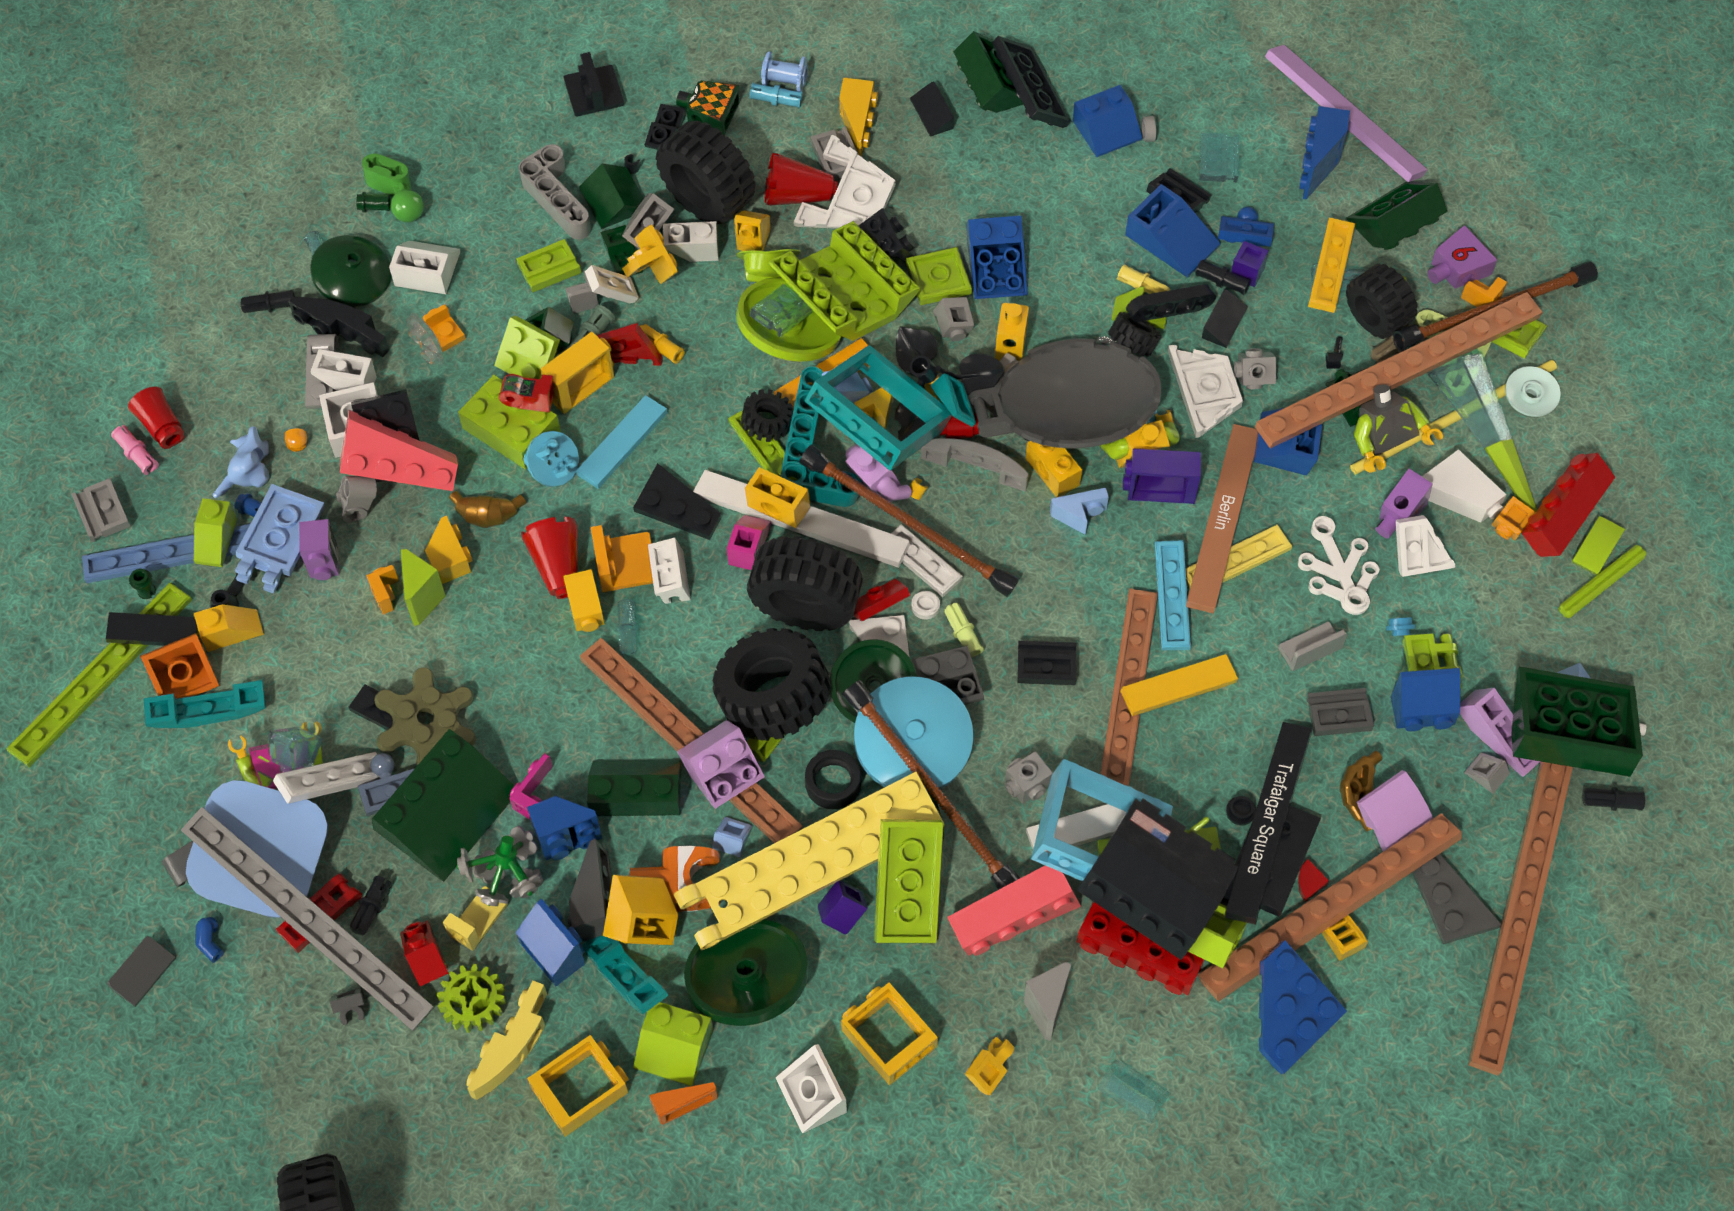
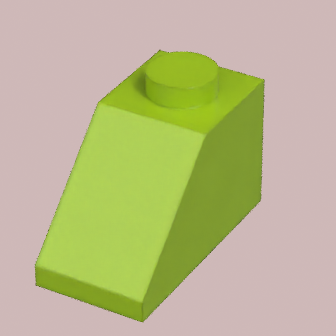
M202 498L194 524L195 564L223 567L237 522L236 514L230 502Z

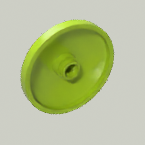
M772 278L756 282L749 286L739 299L736 320L742 334L755 347L771 356L797 362L814 361L829 355L840 342L841 336L835 334L782 278Z

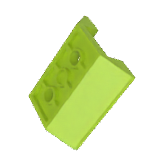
M854 221L833 230L830 246L799 260L792 251H789L769 261V265L835 334L851 341L894 321L920 290V287ZM820 274H827V275L830 276V278L825 277V276H819V275H820ZM852 308H860L863 310V312L853 310Z

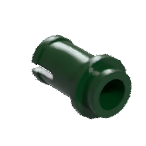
M366 192L357 194V210H362L363 213H366V210L389 211L390 195H369Z
M136 569L131 573L129 584L133 589L137 590L139 597L142 599L152 598L150 591L155 595L156 587L152 583L151 573L146 569Z

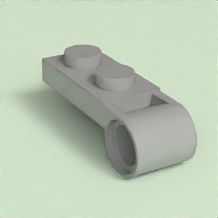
M337 334L308 335L305 390V407L307 409L322 408L319 395L335 391V389L313 376L311 368L319 349L336 352V348H339Z

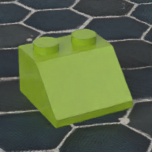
M659 1002L648 1010L640 1032L633 1069L693 1086L713 1031L711 1018Z

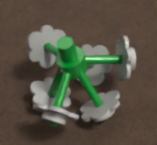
M516 826L511 830V834L501 838V845L496 848L495 853L487 850L482 856L477 855L474 860L470 861L465 848H461L462 855L457 858L456 866L461 876L466 875L469 882H473V872L476 878H483L486 884L492 883L491 889L476 888V896L481 898V902L488 906H498L499 902L508 904L509 899L505 895L496 892L499 882L505 876L504 870L511 869L515 875L511 882L513 887L509 892L514 898L520 896L521 898H527L534 894L538 887L542 885L543 879L539 869L532 871L530 868H526L523 870L516 860V857H519L520 860L525 861L529 858V855L537 852L538 846L533 841L534 834L531 831L525 832L522 827Z

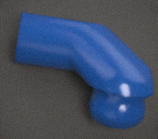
M207 917L206 919H200L196 924L195 945L212 963H215L224 955V952L212 940L213 933L217 931L218 922L213 917Z

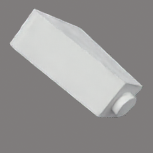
M1459 449L1422 476L1433 483L1429 498L1430 502L1480 523L1488 517L1494 519L1504 508L1502 504L1506 494Z

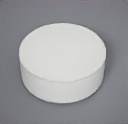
M931 591L918 592L912 598V612L920 619L935 617L940 610L938 596Z

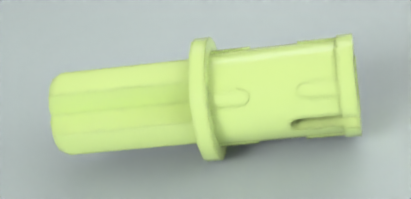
M953 603L948 605L944 612L954 630L953 636L959 639L962 647L968 646L971 658L981 654L984 648L973 631L974 625L969 623L960 604Z

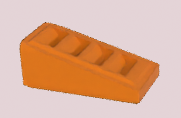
M714 1082L649 1095L651 1105L660 1124L663 1125L716 1100L718 1097Z

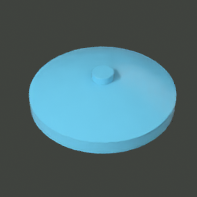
M923 677L897 678L881 685L871 693L874 698L873 704L876 706L875 709L879 712L881 718H884L893 730V733L895 732L898 738L905 744V748L907 747L910 754L912 753L915 759L918 760L917 763L919 762L922 769L924 768L927 772V775H930L932 780H934V784L936 783L939 789L950 784L965 767L973 745L971 718L960 698L943 684ZM860 711L854 727V746L857 757L866 773L884 788L912 774L913 771H910V768L907 767L908 765H905L903 759L900 758L901 756H898V753L895 752L896 750H893V747L890 746L889 741H886V738L883 737L884 735H881V732L878 731L879 729H876L877 726H874V723L871 722L872 720H869V717L864 716Z

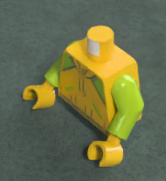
M1167 410V413L1163 415L1156 413L1155 422L1144 424L1137 431L1122 439L1099 446L1110 458L1116 460L1120 469L1125 467L1126 459H1131L1133 449L1170 451V446H1174L1179 442V433L1174 425L1171 411Z

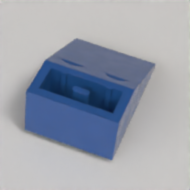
M1319 106L1317 115L1311 116L1309 132L1312 133H1307L1305 143L1306 152L1309 153L1304 154L1303 173L1299 189L1304 190L1303 199H1307L1339 164L1347 135L1350 110Z
M1162 184L1128 215L1125 235L1187 278L1197 269L1199 262L1206 260L1221 244L1188 204Z
M1021 216L968 219L966 233L974 299L1028 295Z

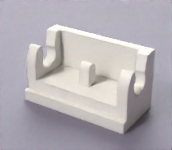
M676 538L648 544L655 595L660 596L665 604L671 603L670 597L678 596L681 601L691 600L684 551Z

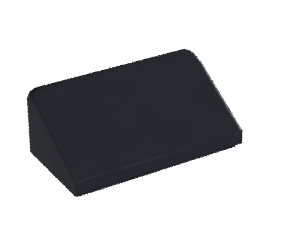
M934 81L910 97V101L930 137L954 129V117Z
M1224 289L1203 328L1202 339L1227 348L1248 306L1230 291Z

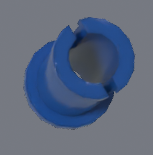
M249 493L240 494L235 501L234 507L238 510L239 514L243 515L246 513L254 517L262 502L253 499Z

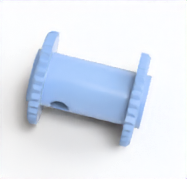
M767 52L761 70L762 85L768 86L769 80L796 84L797 91L802 92L808 73L806 57H802L800 64L772 60V52Z

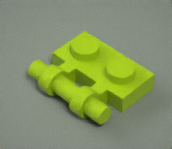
M1433 633L1404 635L1402 641L1408 671L1460 668V689L1462 688L1461 679L1463 673L1461 667L1457 664L1456 655L1458 654L1457 645L1453 643L1451 634L1441 635V643L1435 644ZM1438 656L1444 657L1445 667H1440Z

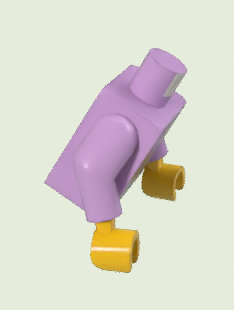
M857 444L849 447L845 453L847 458L845 462L849 471L859 477L864 487L870 488V491L873 490V493L876 492V495L879 494V497L882 496L889 502L908 499L910 496L920 500L928 486L920 484L922 480L919 478H914L910 486L901 485L892 470L889 471Z

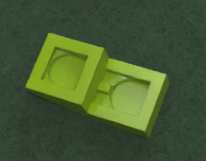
M1599 516L1576 553L1572 563L1597 576L1625 529Z

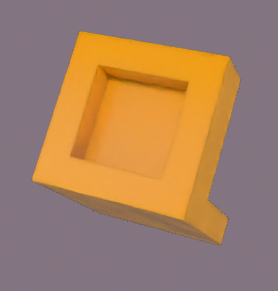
M1497 277L1490 287L1478 280L1468 281L1461 298L1476 307L1491 303L1502 297L1507 281Z

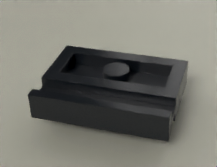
M1171 168L1167 170V173H1162L1151 181L1146 192L1151 194L1162 184L1180 196L1194 213L1199 211L1205 203L1207 204L1211 198L1209 193Z
M1018 641L1017 683L1076 685V643Z

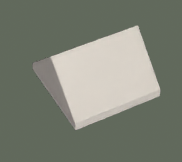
M819 1044L811 1047L776 1077L802 1133L847 1113L846 1098Z

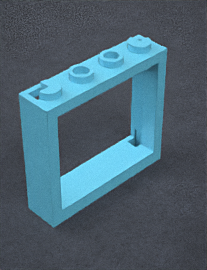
M1063 759L1051 776L1031 859L1083 881L1098 859L1096 855L1054 838L1066 786L1125 812L1128 811L1135 799L1141 801L1144 798L1161 810L1159 815L1162 817L1165 814L1171 816L1173 806L1139 792L1130 786H1125L1109 779L1102 774Z

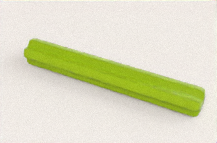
M1634 545L1561 603L1558 608L1559 612L1565 618H1571L1644 560L1647 554L1640 545Z

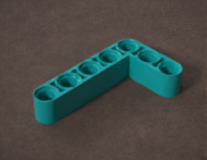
M810 366L805 368L800 376L780 477L789 480L787 477L798 479L796 481H789L808 489L810 501L849 507L857 502L859 497L857 492L855 493L854 490L853 492L844 491L842 488H848V486L846 487L842 482L839 483L833 477H828L823 473L810 471L799 463L801 457L792 454L799 453L803 455L805 450L813 444L818 412L805 402L813 386L807 383H814L822 377L824 372L820 368ZM802 406H809L811 409H806ZM798 429H803V430H805V431H807V432H806V433H802V432H799ZM843 471V473H846V475H849V477H852V479H855V481L861 483V480L856 474ZM820 482L823 483L825 486H818L815 483Z

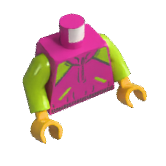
M318 721L315 722L316 730L314 734L308 732L307 722H304L301 726V733L305 737L249 748V753L245 751L247 740L244 736L240 735L243 741V747L240 749H235L232 746L231 739L228 741L229 749L237 753L236 761L243 779L271 789L277 788L273 782L276 774L323 764L321 742L317 740V735L320 734L322 727Z

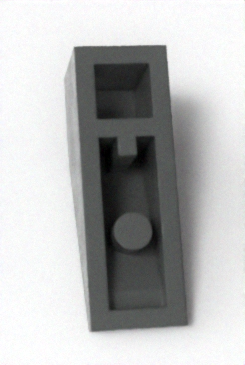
M596 839L589 842L569 900L570 914L567 916L569 927H573L585 941L603 935L612 885L609 853Z

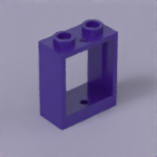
M1133 449L1131 459H1126L1125 474H1123L1122 488L1123 491H1128V500L1195 504L1201 477V452Z

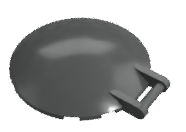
M1068 339L1051 342L1029 350L1028 356L1019 361L1015 359L1006 366L1001 379L995 387L971 392L969 401L971 406L975 408L979 421L977 427L982 437L1016 433L1029 441L1050 447L1087 448L1122 439L1146 424L1159 406L1161 400V381L1154 366L1144 356L1139 358L1132 354L1131 348L1111 342L1109 346L1095 344V339ZM995 406L998 417L989 418L986 407Z

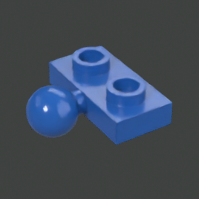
M1243 207L1239 210L1237 218L1221 216L1218 239L1230 243H1243L1246 241L1259 247H1271L1274 224L1259 222L1258 213L1254 208Z

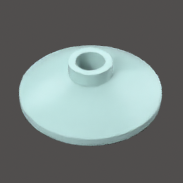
M1529 366L1517 369L1509 376L1505 386V394L1511 406L1527 416L1540 417L1547 415L1556 408L1560 401L1561 392L1558 382L1549 372L1538 367ZM1526 393L1533 394L1535 398L1529 397Z

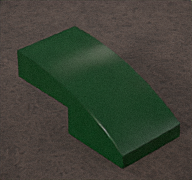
M626 225L600 232L615 273L625 275L622 268L629 263L627 258L636 252L634 245L622 237Z

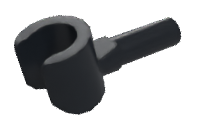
M626 155L624 167H627L630 174L637 173L640 169V160L632 163L633 155Z
M1340 336L1336 337L1334 352L1326 353L1327 369H1339L1341 367L1343 338Z

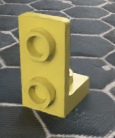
M476 896L460 918L449 913L443 924L448 936L473 951L508 904L499 902L498 906H488L481 902L480 897Z

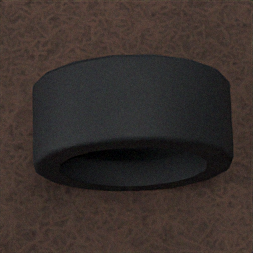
M827 750L818 753L810 760L805 770V788L809 798L816 805L825 809H840L842 806L851 804L856 800L861 789V771L858 762L850 754L841 750ZM837 765L845 768L851 777L848 788L836 794L820 790L816 784V775L823 767Z

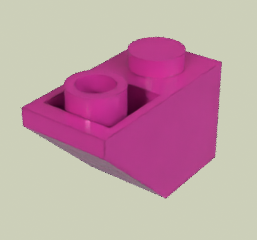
M743 515L735 523L727 546L728 565L752 570L756 553L766 541L771 521Z

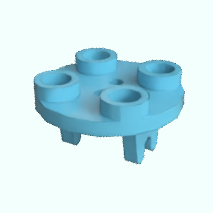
M549 431L540 433L532 439L523 460L536 481L547 487L564 485L573 478L578 469L579 455L572 439L564 433Z

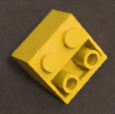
M613 875L603 936L629 944L673 945L678 913L664 879L658 877Z

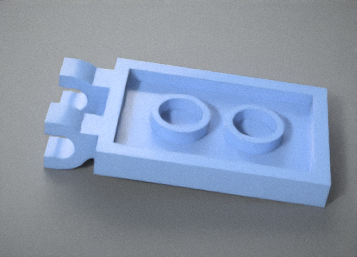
M271 484L236 550V557L241 559L235 569V572L238 573L237 581L248 584L253 569L266 572L262 578V582L265 583L263 590L274 594L281 574L290 576L301 556L299 550V522L319 520L325 509L324 502Z

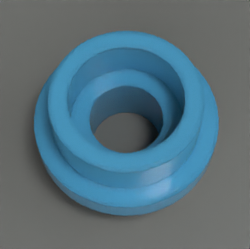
M1412 617L1388 619L1389 626H1386V631H1392V636L1410 635V629H1416L1415 624L1412 625Z

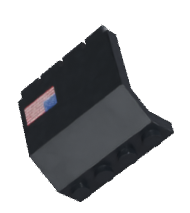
M1144 798L1141 801L1135 799L1097 861L1079 885L1077 891L1182 960L1223 899L1238 869V866L1234 864L1236 859L1218 847L1215 851L1212 850V843L1192 830L1189 834L1186 833V826L1168 814L1162 817L1159 815L1161 810Z

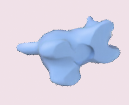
M255 426L249 428L247 435L230 441L231 444L236 446L237 451L229 462L228 475L213 493L214 498L224 495L234 484L243 487L255 486L259 488L268 482L270 478L269 471L261 461L269 454V446L266 440L261 441Z

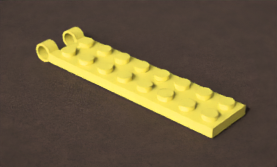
M917 772L696 884H690L678 890L674 897L680 909L688 908L706 898L718 921L717 924L710 925L694 935L700 949L710 948L722 940L877 862L879 856L880 819L941 820L943 822ZM726 900L728 905L725 908H721L719 906L720 901Z

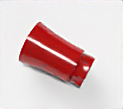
M160 387L145 388L132 397L128 404L129 411L139 419L162 448L170 449L183 441L185 437L183 435L184 431Z

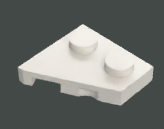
M904 615L869 618L864 621H849L851 631L856 634L860 641L871 639L884 640L895 644L909 656Z

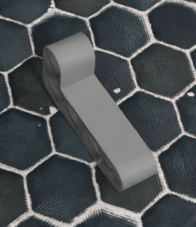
M546 145L520 162L519 173L522 186L570 237L577 240L584 239L591 232L588 211L557 179L566 169L563 150L558 145Z

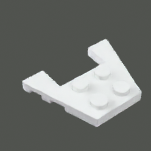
M831 135L823 153V158L846 167L828 210L802 202L793 223L797 227L837 229L854 221L859 226L881 208H886L896 185L895 180L870 161L867 162L860 157L857 151L841 143L838 137Z

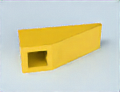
M843 78L839 96V113L858 155L862 156L863 148H868L870 132H867V127L872 128L874 112H871V108H876L878 92H874V81Z

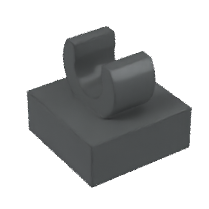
M362 987L331 996L330 1004L333 1014L340 1012V1021L343 1025L348 1024L346 1013L350 1010L356 1011L359 1020H363L364 1009L361 1005H364L365 997Z

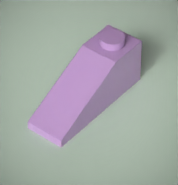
M1495 688L1475 690L1460 703V715L1471 731L1522 777L1540 762L1513 757L1511 737L1513 714Z

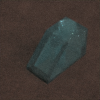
M300 727L269 731L268 743L271 762L281 766L280 770L282 772L313 766L323 738Z

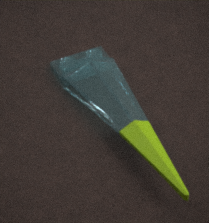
M1475 349L1427 372L1431 380L1444 394L1485 449L1517 499L1536 512V505L1483 354L1479 353L1478 349Z

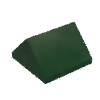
M602 163L579 186L601 229L631 218L644 199L627 167Z

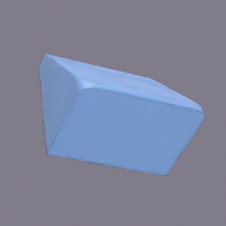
M724 817L715 831L712 848L740 857L751 832L752 825Z

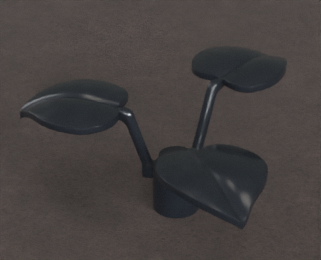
M900 326L896 338L897 362L905 372L913 374L918 379L917 384L924 389L925 383L933 382L938 373H945L957 380L961 379L966 394L969 396L975 390L995 387L1004 373L1003 364L998 359L986 354H971L962 359L959 365L961 374L945 370L932 362L938 352V342L931 333ZM901 402L899 403L895 412V420L901 424V428L898 431V439L903 441L926 423Z

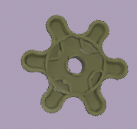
M422 667L413 673V688L408 694L398 695L387 689L381 690L376 694L374 699L376 707L389 713L393 719L391 728L380 733L377 737L376 744L382 752L390 753L400 746H410L416 751V763L418 765L448 729H451L472 746L475 744L476 735L474 731L462 726L457 718L459 712L463 708L470 706L473 702L474 695L469 688L458 687L451 693H441L434 687L433 672L428 668ZM420 712H429L433 714L434 720L430 724H422L418 721L417 716Z

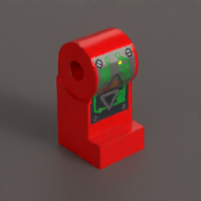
M516 374L506 375L502 382L499 400L504 405L516 407L517 409L550 413L554 397L553 376L542 375L541 379L523 378Z

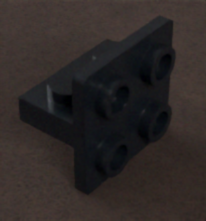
M590 52L580 54L582 65L577 66L578 72L563 76L574 116L578 117L624 106V100L613 65L595 68Z

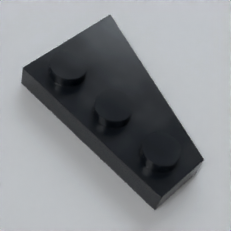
M658 463L633 507L636 513L708 540L711 539L722 518L719 511Z

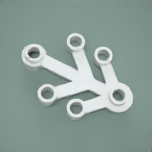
M1326 516L1317 517L1313 521L1311 534L1315 539L1321 541L1331 565L1316 559L1310 553H1303L1299 556L1298 567L1303 571L1313 570L1339 581L1342 589L1327 584L1322 577L1316 576L1310 580L1308 589L1312 594H1325L1340 601L1342 608L1347 613L1360 615L1369 607L1370 599L1366 591L1371 581L1378 576L1379 566L1371 561L1364 563L1361 569L1362 577L1355 587L1351 576L1360 557L1365 555L1368 550L1367 541L1362 538L1354 539L1351 543L1352 546H1350L1351 551L1344 563L1332 537L1335 530L1334 521ZM1323 528L1327 533H1321L1317 529ZM1361 544L1364 549L1357 550L1354 545ZM1309 559L1312 564L1305 565L1302 560ZM1373 568L1375 573L1369 574L1365 569ZM1316 582L1320 583L1322 585V588L1316 589L1313 587L1312 584ZM1357 599L1360 604H1353L1350 600Z

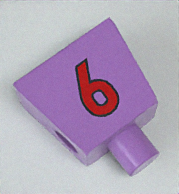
M1463 226L1435 250L1431 263L1434 267L1429 269L1427 274L1432 283L1437 284L1446 279L1456 289L1466 285L1468 281L1473 282L1474 280H1480L1492 275L1497 259L1466 226Z
M1408 469L1381 507L1379 517L1381 521L1375 528L1377 533L1384 538H1390L1396 530L1397 519L1418 516L1428 505L1433 483Z

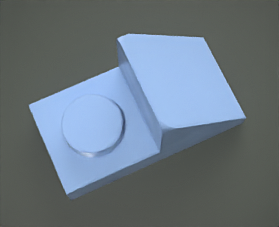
M1106 488L1052 498L1050 504L1051 517L1086 534L1087 519L1085 514L1096 516L1107 510L1109 498Z

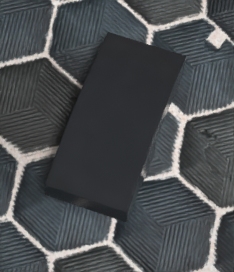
M660 104L655 122H651L644 144L645 147L658 150V147L682 126L686 116L685 109Z

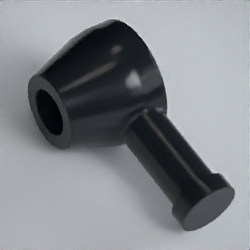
M236 573L227 591L220 589L212 594L210 608L222 604L239 607V601L236 597L245 583L237 581L238 573ZM225 598L223 602L218 603L220 599Z

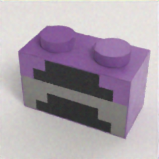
M329 520L299 522V550L310 578L328 580L331 576H339L338 544Z

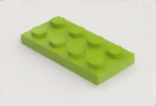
M880 819L874 941L876 943H937L943 822L941 820Z

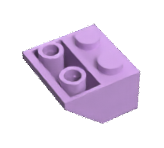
M727 720L677 751L690 777L715 809L765 777L740 728Z

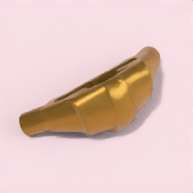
M458 491L452 492L449 496V499L456 505L455 510L467 523L482 528L504 524L505 521L518 514L517 510L526 504V500L521 494L511 501L504 498H494L493 496L463 498Z
M1378 751L1372 752L1369 756L1364 755L1354 764L1348 766L1339 786L1343 806L1347 808L1355 821L1361 823L1366 832L1370 831L1371 828L1366 826L1357 801L1373 791V779L1376 772L1374 766L1382 761V755Z

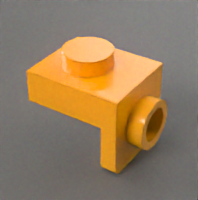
M1513 496L1496 517L1492 526L1495 527V532L1506 540L1511 538L1515 541L1528 524L1529 518L1536 512Z

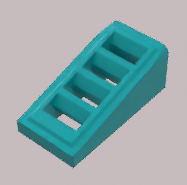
M944 373L931 384V388L953 417L973 427L976 424V420L963 383Z

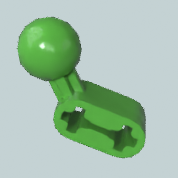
M376 153L365 156L362 160V167L367 186L393 196L390 207L392 214L397 220L413 222L419 219L423 213L424 202L417 192L410 190L411 184L407 166Z

